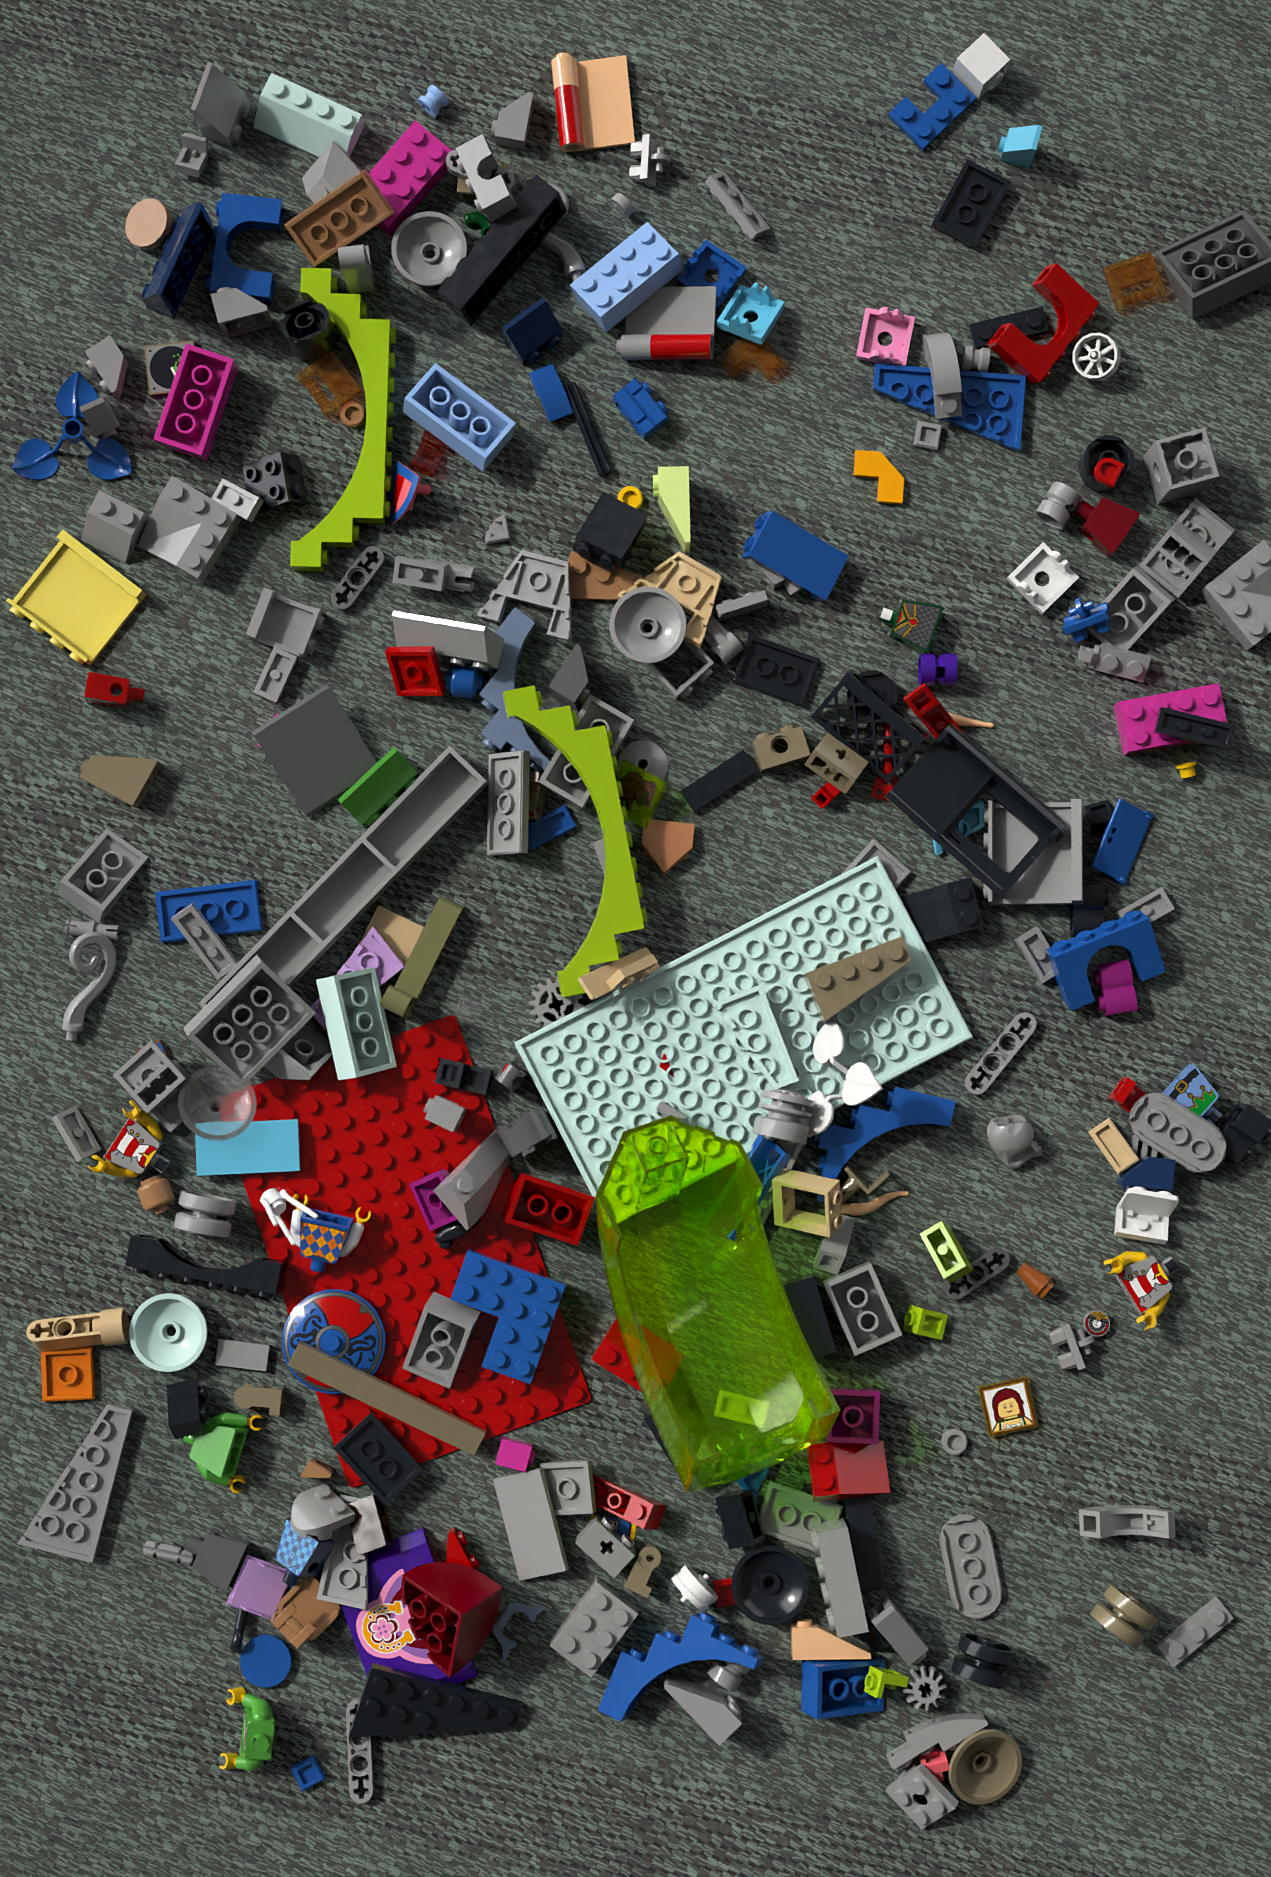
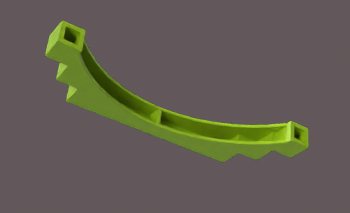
M301 268V296L303 300H311L314 304L318 305L321 303L327 308L332 322L338 327L350 345L357 360L366 398L364 442L351 481L329 514L299 541H291L290 567L293 571L323 572L324 565H328L329 560L328 550L324 549V547L354 548L355 541H359L360 536L359 525H355V523L385 524L386 517H390L391 505L390 501H386V492H391V477L387 476V467H392V452H388V442H393V427H389V418L394 417V403L390 402V393L395 391V379L390 376L391 368L396 366V355L391 353L392 344H396L397 333L396 328H392L390 320L363 319L367 318V303H363L361 294H338V278L334 277L332 269Z
M535 685L507 690L503 692L507 719L516 718L532 727L548 739L567 758L588 789L602 828L605 851V876L596 917L576 955L564 970L556 971L561 997L586 993L578 979L594 971L590 970L589 966L619 960L618 954H622L620 939H615L614 934L644 929V923H647L646 910L640 907L639 898L642 897L640 882H635L634 873L638 872L636 859L630 856L629 847H633L630 832H626L624 822H628L625 806L621 807L619 797L623 796L622 785L620 781L616 782L614 773L618 771L616 756H611L609 747L613 746L611 731H606L605 725L575 731L574 727L578 726L576 711H571L570 705L539 711V707L543 706L541 692L535 690Z

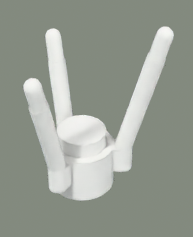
M276 1188L268 1189L262 1194L260 1202L265 1207L273 1226L279 1224L291 1245L294 1246L296 1245L280 1216L286 1209V1200L314 1219L318 1218V1214L291 1197L285 1189L280 1192Z

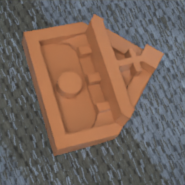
M644 819L641 845L644 848L643 853L652 859L663 875L670 872V869L680 861L686 860L689 857L693 846L695 824Z

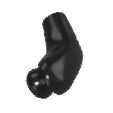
M480 1218L468 1230L458 1220L447 1225L435 1235V1242L439 1243L441 1249L451 1247L453 1244L451 1239L468 1233L480 1223Z

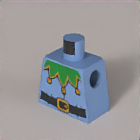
M1188 1064L1162 1093L1213 1125L1222 1116L1212 1106L1219 1098L1218 1093L1194 1064Z

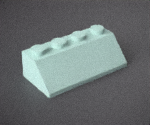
M273 73L270 74L260 95L254 122L255 129L318 158L332 141H335L350 157L365 126L362 114Z
M375 967L317 979V987L338 1080L357 1078L397 1067L385 1011L380 1006L382 998Z

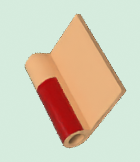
M569 53L557 54L552 59L551 64L560 150L563 152L594 150L631 145L632 142H635L626 55L577 62L576 58Z

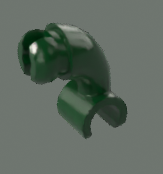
M475 211L464 215L467 227L475 225L483 228L481 230V237L483 238L489 231L491 224L487 217Z

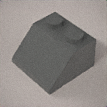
M576 644L550 683L549 689L553 697L567 706L570 705V708L578 713L592 693L585 656L581 646Z

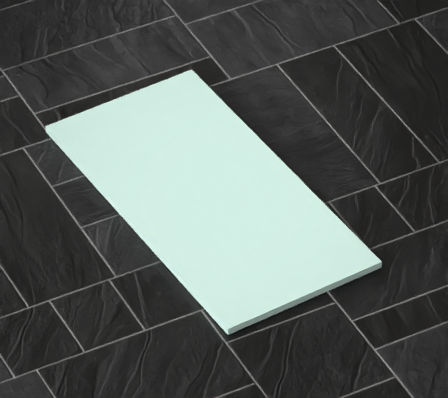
M878 856L658 968L644 980L639 981L637 979L630 986L624 989L621 987L514 1042L592 1196L595 1197L594 1200L608 1227L747 1155L758 1137L757 1134H753L756 1117H768L769 1111L758 1106L759 1103L771 1104L772 1099L761 1097L762 1090H773V1088L713 1005L714 1002L760 984L762 985L799 1080L779 1089L802 1094L806 1098H809L817 1091L823 1092L825 1097L842 1094L843 1084L847 1074L832 1065L830 1061L826 1064L819 1063L813 1054L815 1038L829 1020L835 1021L844 1035V1050L840 1056L835 1057L836 1061L848 1070L858 1062L867 1064L880 1085L973 1038ZM902 936L911 961L822 1023L803 975ZM664 1054L666 1055L667 1060H662ZM660 1062H669L670 1067L665 1071L659 1065ZM670 1069L672 1070L674 1077L668 1073ZM843 1099L830 1101L833 1109L846 1104ZM660 1101L683 1114L678 1123L673 1122L656 1111ZM799 1118V1124L803 1125L802 1118ZM767 1137L771 1141L776 1140L775 1138ZM705 1153H706L707 1155H706V1164H705V1171H704Z

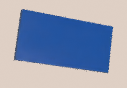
M257 880L155 892L161 943L187 940L171 918L191 903L196 905L218 936L263 930Z

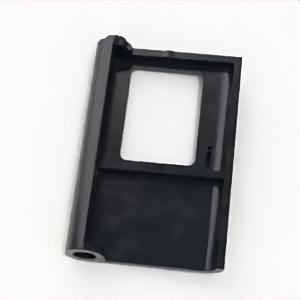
M952 723L944 729L926 752L885 796L886 799L1001 899L1053 840L1059 842L1067 833V830L1064 829L1067 823ZM984 794L990 795L1037 837L1036 844L1009 873L1002 870L956 828L957 823Z

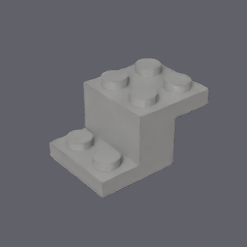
M1195 498L1139 567L1179 598L1235 529Z
M153 1040L113 1074L146 1113H153L169 1132H173L210 1098L178 1061L171 1060Z

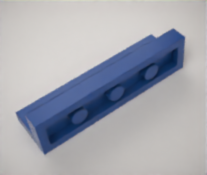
M758 1135L752 1144L751 1151L744 1156L704 1217L707 1223L721 1229L733 1241H736L771 1188L772 1179L779 1176L791 1157L780 1144L769 1140L766 1136ZM778 1154H780V1157L778 1158V1160H777L776 1163L774 1164V1160L776 1159V1157L778 1156ZM750 1198V1202H749L748 1206L746 1207V1206H745V1203H746L747 1199ZM736 1220V1224L734 1225V1227H733L732 1230H731L730 1227L732 1226V1224H733L734 1221Z

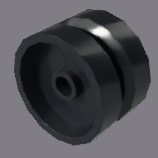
M961 1633L957 1647L964 1654L954 1656L951 1666L952 1672L981 1685L998 1689L1007 1688L1010 1674L1003 1667L1013 1665L1016 1650L991 1638L972 1633Z

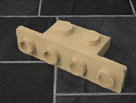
M645 947L581 976L578 981L589 998L594 1000L620 987L624 989L633 984L637 979L639 981L644 980L653 971L660 968L654 955Z

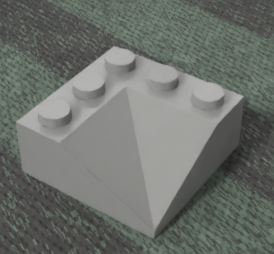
M171 476L156 502L138 547L203 584L240 524L241 519L237 513Z
M1265 540L1261 541L1199 592L1246 651L1271 632V548Z

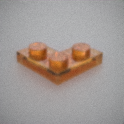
M741 337L716 358L718 364L732 379L751 363L767 381L787 366L785 360L766 339L761 345Z

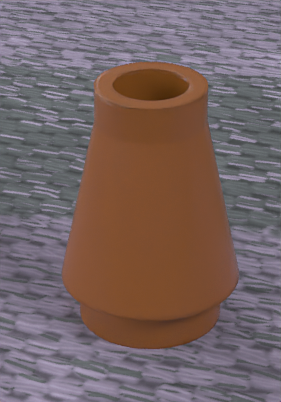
M1026 1262L1016 1272L1034 1297L1037 1295L1042 1299L1055 1285L1050 1280V1276L1035 1269Z

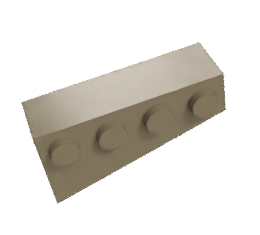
M901 936L805 973L803 976L821 1022L823 1023L906 965L911 961V957Z

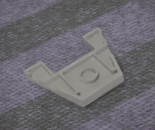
M521 550L504 574V579L498 588L492 591L489 596L490 599L484 608H480L477 616L485 620L501 623L508 599L550 609L554 612L547 635L570 642L571 564L567 561Z

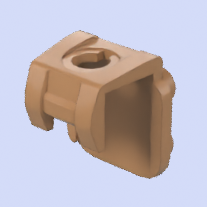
M304 1577L299 1580L297 1586H294L280 1600L278 1610L270 1619L271 1624L297 1649L301 1648L308 1640L316 1639L336 1619L340 1611V1604L316 1599L320 1582L314 1577Z

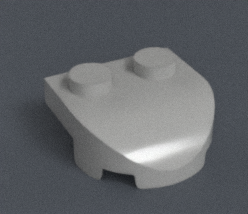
M324 1483L308 1489L296 1497L292 1506L290 1524L292 1529L304 1538L308 1534L318 1536L319 1541L331 1539L333 1530L354 1522L355 1513Z

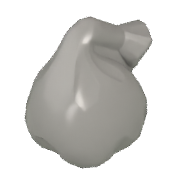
M1011 1115L991 1119L987 1127V1138L992 1150L1007 1167L1018 1169L1029 1159L1042 1155V1147L1038 1145L1037 1141L1033 1140V1127L1023 1116Z

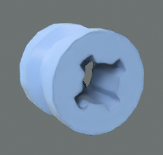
M430 85L427 88L426 95L420 96L417 100L419 105L434 118L439 115L441 107H446L449 103L447 97L434 85Z

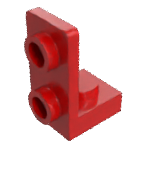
M1122 1077L1108 1099L1130 1113L1133 1104L1147 1093L1135 1086L1136 1082L1129 1077Z

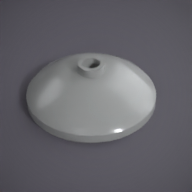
M427 211L414 214L400 224L393 236L391 251L394 264L404 278L419 286L434 287L441 285L446 277H450L456 270L458 262L467 256V243L462 229L453 219L442 213ZM429 251H433L435 253V256L433 258L426 257V254Z
M655 587L636 588L623 595L615 604L609 622L610 635L616 648L628 659L645 664L657 663L669 658L681 646L686 632L685 614L680 603L670 593ZM645 625H651L653 630L649 633H646L643 630V627Z

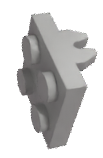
M913 1763L910 1768L907 1767L899 1778L886 1789V1793L921 1830L956 1809L959 1803L923 1764L918 1766L916 1763ZM914 1794L924 1795L928 1803L925 1805L917 1803L914 1799Z

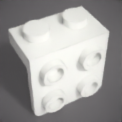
M1142 1187L1127 1189L1116 1207L1114 1236L1165 1245L1168 1241L1169 1216L1179 1203V1197L1166 1191H1146Z

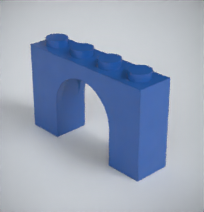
M222 193L221 201H217L216 216L219 219L218 226L214 225L213 241L216 242L215 250L210 252V265H213L212 273L208 274L206 282L207 289L211 294L217 293L218 289L224 287L237 288L263 304L273 305L276 282L273 273L245 270L237 267L230 261L229 250L234 238L245 230L262 229L282 232L285 211L282 199Z
M1142 911L1128 912L1123 918L1115 921H1106L1096 929L1082 931L1076 937L1067 941H1058L1052 947L1046 949L1062 999L1071 1011L1095 1001L1087 978V966L1091 957L1103 947L1109 945L1125 947L1133 972L1141 981L1166 972L1150 920Z

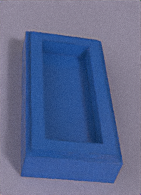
M566 805L542 816L538 821L534 820L528 823V844L531 850L577 828Z

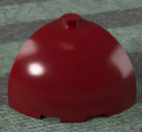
M450 1562L426 1563L416 1566L402 1575L403 1605L408 1606L411 1617L408 1623L416 1640H422L429 1650V1653L426 1654L429 1659L451 1678L472 1660L487 1639L496 1620L503 1587L479 1571L465 1565Z

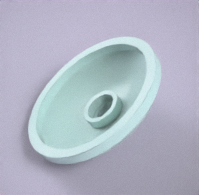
M173 1293L156 1295L142 1303L134 1313L129 1328L131 1347L138 1359L146 1366L163 1372L181 1370L192 1364L202 1353L208 1333L206 1319L201 1309L189 1298ZM169 1326H173L176 1329L174 1336L168 1334L167 1329Z

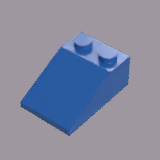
M885 1658L802 1660L801 1711L815 1719L884 1711V1690L882 1698L879 1699L866 1693L864 1688L865 1678L870 1665L885 1668Z

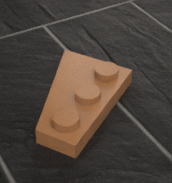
M571 551L567 561L571 564V599L618 601L617 595L622 590L626 591L634 585L635 581L642 577L623 569L619 570L618 573L607 571L580 557L578 553Z

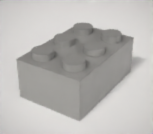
M869 1261L822 1281V1285L846 1340L855 1356L902 1336L880 1282Z
M597 1577L551 1638L549 1646L589 1677H592L638 1616V1608Z

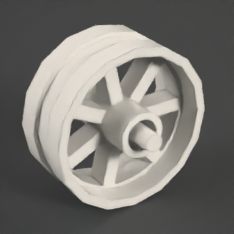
M1090 333L1076 343L1072 361L1075 369L1082 376L1092 381H1102L1111 377L1117 371L1121 353L1118 345L1109 336L1102 333ZM1097 338L1095 349H1091L1087 342ZM1102 339L1111 343L1110 346L1100 351ZM1084 346L1089 352L1088 356L1079 357L1080 351ZM1114 349V360L1105 358L1104 355ZM1090 360L1089 365L1083 371L1079 362ZM1104 362L1112 364L1104 373L1101 364ZM1096 364L1099 375H1089V372Z
M687 1564L681 1568L678 1574L676 1573L672 1577L673 1583L682 1592L683 1597L680 1600L683 1603L689 1601L700 1611L706 1612L709 1606L718 1599V1596L706 1581L709 1576L707 1574L704 1576L698 1575Z

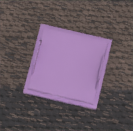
M246 1555L226 1604L271 1619L272 1615L278 1610V1603L284 1597L289 1586L282 1581L286 1568Z

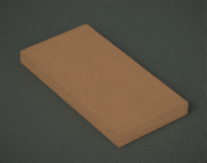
M364 169L292 218L284 226L315 268L337 253L339 247H346L393 215L395 211L368 171Z

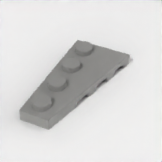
M341 1494L339 1497L345 1504L361 1499ZM349 1523L332 1531L331 1539L336 1544L324 1563L316 1599L368 1610V1553L364 1555L357 1554Z

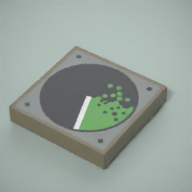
M194 340L144 346L150 397L169 395L185 344L195 346Z

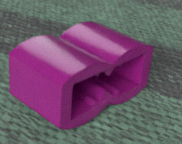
M1129 960L1095 966L1096 971L1092 972L1094 985L1099 986L1100 996H1097L1099 1011H1103L1104 1016L1137 1011V998Z

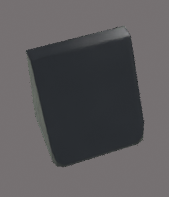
M1108 800L1084 806L1092 835L1103 833L1108 826L1113 814Z
M871 1620L867 1622L869 1632L859 1634L872 1651L887 1648L889 1642Z

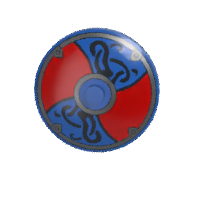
M343 1289L322 1290L306 1297L290 1313L283 1329V1355L288 1365L299 1341H302L373 1376L385 1354V1327L375 1307L359 1294ZM289 1367L290 1371L301 1383L315 1391L328 1394L343 1393Z

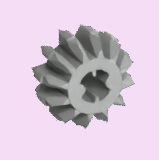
M921 1664L919 1666L920 1673H916L914 1668L910 1669L913 1678L909 1677V1685L902 1687V1691L908 1694L906 1697L908 1703L914 1702L915 1709L918 1710L923 1703L925 1711H929V1703H933L937 1708L939 1707L937 1698L945 1699L946 1695L941 1690L946 1689L947 1684L940 1682L944 1676L941 1672L935 1674L934 1666H930L926 1672L925 1666ZM924 1683H928L930 1690L928 1692L925 1690V1693H922L919 1686L921 1684L925 1686Z

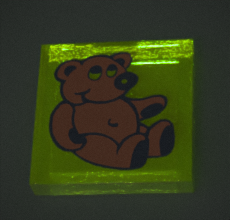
M622 759L615 774L616 782L620 781L622 785L623 796L619 797L621 807L625 806L628 820L643 828H647L668 782Z

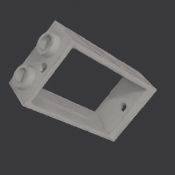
M684 639L683 644L703 666L678 689L669 682L653 663H642L675 700L680 696L685 699L694 691L692 686L699 679L701 682H704L713 673L711 669L714 666V662L701 648L695 647Z

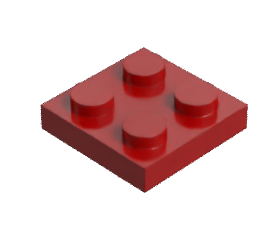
M434 646L387 648L385 654L398 696L444 695L447 690Z

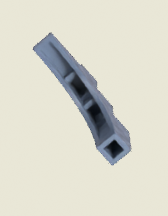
M515 607L495 632L505 639L498 669L488 667L487 671L489 673L493 671L496 673L479 694L483 700L481 704L492 713L494 710L498 711L481 732V736L484 738L482 743L493 752L496 749L502 752L507 745L511 746L509 748L510 752L530 751V768L535 772L542 773L547 768L550 760L537 749L527 735L521 721L516 718L507 719L503 699L504 691L515 689L519 659L527 640L536 628L535 622Z

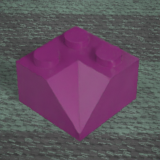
M826 1387V1442L878 1444L880 1391L876 1388Z

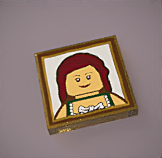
M1027 1375L976 1386L988 1438L1039 1427Z

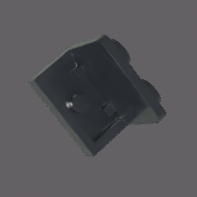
M278 452L244 465L243 475L246 491L264 500L258 513L284 504L296 507L308 505L300 456Z

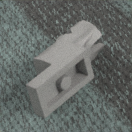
M397 556L395 557L393 582L437 591L449 589L460 592H472L475 582L468 580L457 582L455 580L456 576L471 578L473 574H476L477 569L474 566L427 558L419 560Z

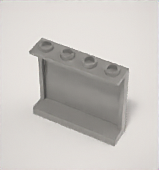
M1071 799V802L1044 803L1067 823L1064 827L1067 833L1059 842L1053 840L1002 899L984 884V899H988L990 906L1083 904L1082 799ZM988 801V808H984V823H988V833H984V848H988V857L1002 870L1009 873L1036 844L1037 837L1000 804Z

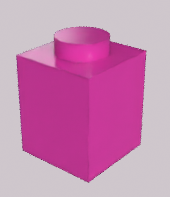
M503 1436L495 1464L526 1472L527 1465L533 1466L536 1451L531 1450L533 1443Z

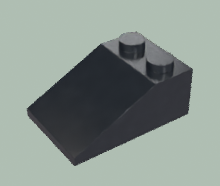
M971 877L900 897L923 943L984 927Z

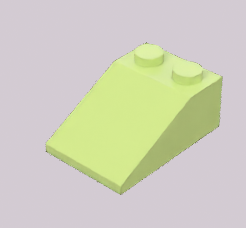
M689 466L658 467V475H653V497H658V504L684 553H690Z

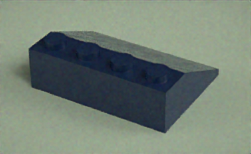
M197 201L185 208L181 216L175 219L173 224L174 232L171 238L165 241L163 246L164 254L160 262L157 261L152 271L153 278L150 284L145 285L142 292V300L146 307L173 319L178 312L213 235L214 226L201 202Z

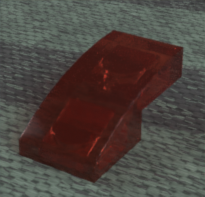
M425 430L421 438V444L411 461L410 468L433 478L448 445Z

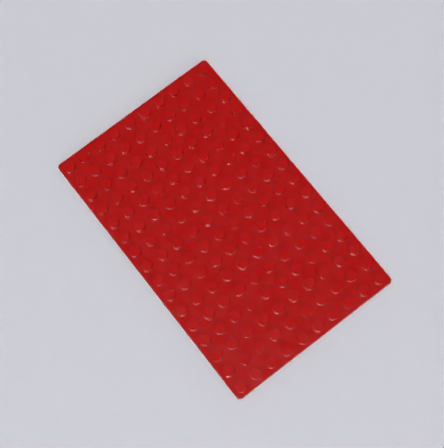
M454 1015L391 1036L397 1067L357 1078L338 1080L334 1059L330 1058L310 1080L280 1079L277 1077L216 1100V1106L222 1123L299 1119L301 1171L240 1174L269 1258L287 1261L281 1293L289 1315L302 1300L322 1290L343 1289L364 1297L379 1313L386 1331L385 1354L373 1376L486 1430L482 1441L590 1401L591 1396L559 1306L531 1384L481 1367L499 1317L480 1311L481 1313L450 1389L402 1369L425 1304L433 1292L451 1298L469 1249L548 1276L533 1232L506 1223L501 1216L509 1193L515 1184L508 1164L486 1212L480 1217V1223L465 1235L451 1239L453 1244L446 1249H441L439 1243L435 1242L434 1238L441 1229L455 1221L429 1231L409 1185L441 1169L452 1173L496 1129L484 1094L435 1083L441 1058L473 1065L457 1018ZM436 1095H440L468 1108L457 1132H451L425 1119L427 1113L423 1112L429 1098H435ZM276 1188L279 1192L285 1189L291 1197L298 1194V1201L302 1204L305 1201V1195L310 1198L308 1208L354 1218L353 1223L357 1221L355 1214L356 1210L360 1207L359 1218L366 1219L369 1211L371 1212V1217L369 1221L363 1224L365 1228L358 1245L346 1257H339L335 1264L327 1262L324 1272H315L311 1270L312 1259L301 1256L300 1247L291 1245L279 1224L273 1226L265 1207L260 1202V1198L268 1189ZM286 1200V1209L280 1216L290 1231L293 1210H296V1206ZM316 1391L334 1446L373 1411L419 1463L459 1449L345 1393L328 1394ZM337 1453L348 1485L356 1487L364 1484L360 1477Z

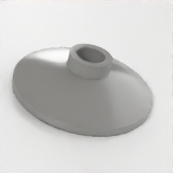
M641 740L629 744L623 749L618 759V772L621 778L629 772H636L642 776L643 781H653L656 787L662 783L668 771L666 754L657 744L650 741ZM639 761H647L648 766L645 769L639 768Z

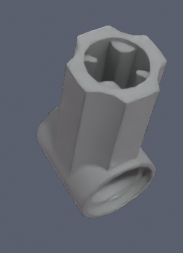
M711 614L704 640L711 647L712 653L714 655L717 654L721 658L720 662L726 665L744 647Z

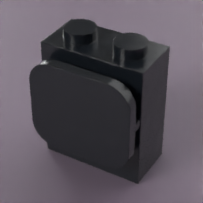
M603 492L577 533L573 550L587 561L607 571L618 573L624 566L633 550L634 544L642 533L648 514Z

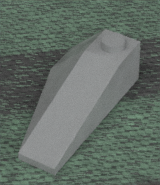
M501 1125L433 1190L466 1230L486 1212L511 1158L497 1133V1130L502 1127Z

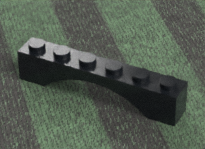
M137 1233L130 1237L125 1266L133 1267V1272L148 1274L149 1270L158 1272L157 1276L172 1279L173 1275L183 1277L182 1281L198 1283V1280L207 1281V1286L223 1288V1285L233 1286L232 1290L236 1292L247 1293L248 1289L258 1291L257 1295L273 1297V1294H278L282 1290L287 1261L260 1257L239 1267L226 1269L208 1268L181 1257L163 1238Z

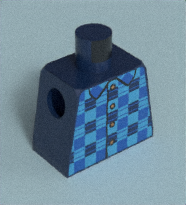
M286 1519L276 1553V1561L287 1568L282 1581L287 1585L297 1586L300 1577H315L318 1575L336 1542L332 1539L319 1541L318 1536L308 1534L304 1538L292 1529L291 1519Z

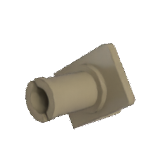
M847 1164L844 1170L848 1173L849 1178L840 1185V1191L842 1193L846 1191L842 1195L841 1203L844 1204L859 1189L864 1190L868 1195L890 1175V1171L887 1169L873 1183L868 1185Z

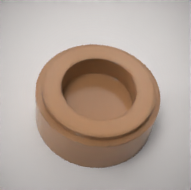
M349 402L342 407L340 417L347 427L358 428L365 422L366 412L361 404Z

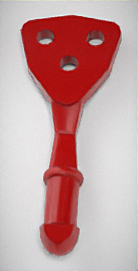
M885 722L882 727L883 736H891L890 725ZM891 739L883 740L882 748L884 749V754L892 753ZM892 757L884 758L883 771L887 774L893 769ZM896 774L891 778L889 785H885V780L878 775L872 788V798L889 801L885 796L900 781ZM877 790H881L882 794L878 795Z

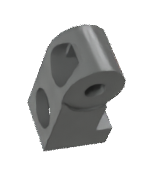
M507 1059L493 1077L514 1093L527 1074Z

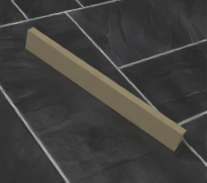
M299 1341L287 1365L473 1456L486 1434V1430L302 1341Z

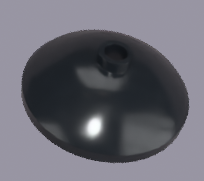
M763 1545L748 1551L738 1561L732 1574L731 1590L737 1607L746 1617L760 1624L777 1625L789 1621L801 1611L809 1594V1577L804 1564L792 1551L777 1545ZM766 1578H773L774 1584L772 1586L765 1585L764 1581Z

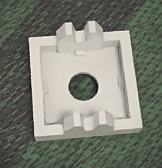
M1043 542L1006 580L1043 614L1079 577L1069 568V562L1061 559L1059 552L1052 551ZM1045 572L1049 576V583L1046 586L1036 584L1035 575L1037 573Z

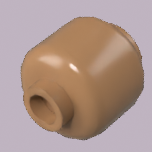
M160 1175L140 1182L141 1187L138 1188L137 1193L145 1211L150 1212L154 1210L157 1215L170 1209L168 1204L175 1200V1196L168 1179L160 1178Z

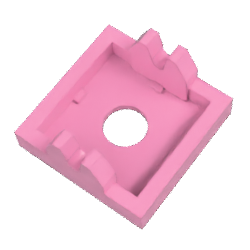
M888 307L880 308V310L866 308L856 359L879 364L906 366L915 317L902 315L899 309L889 311ZM882 332L889 333L892 336L891 344L888 346L880 345L878 335Z

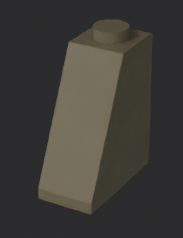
M91 755L80 767V778L138 808L162 764L154 759Z

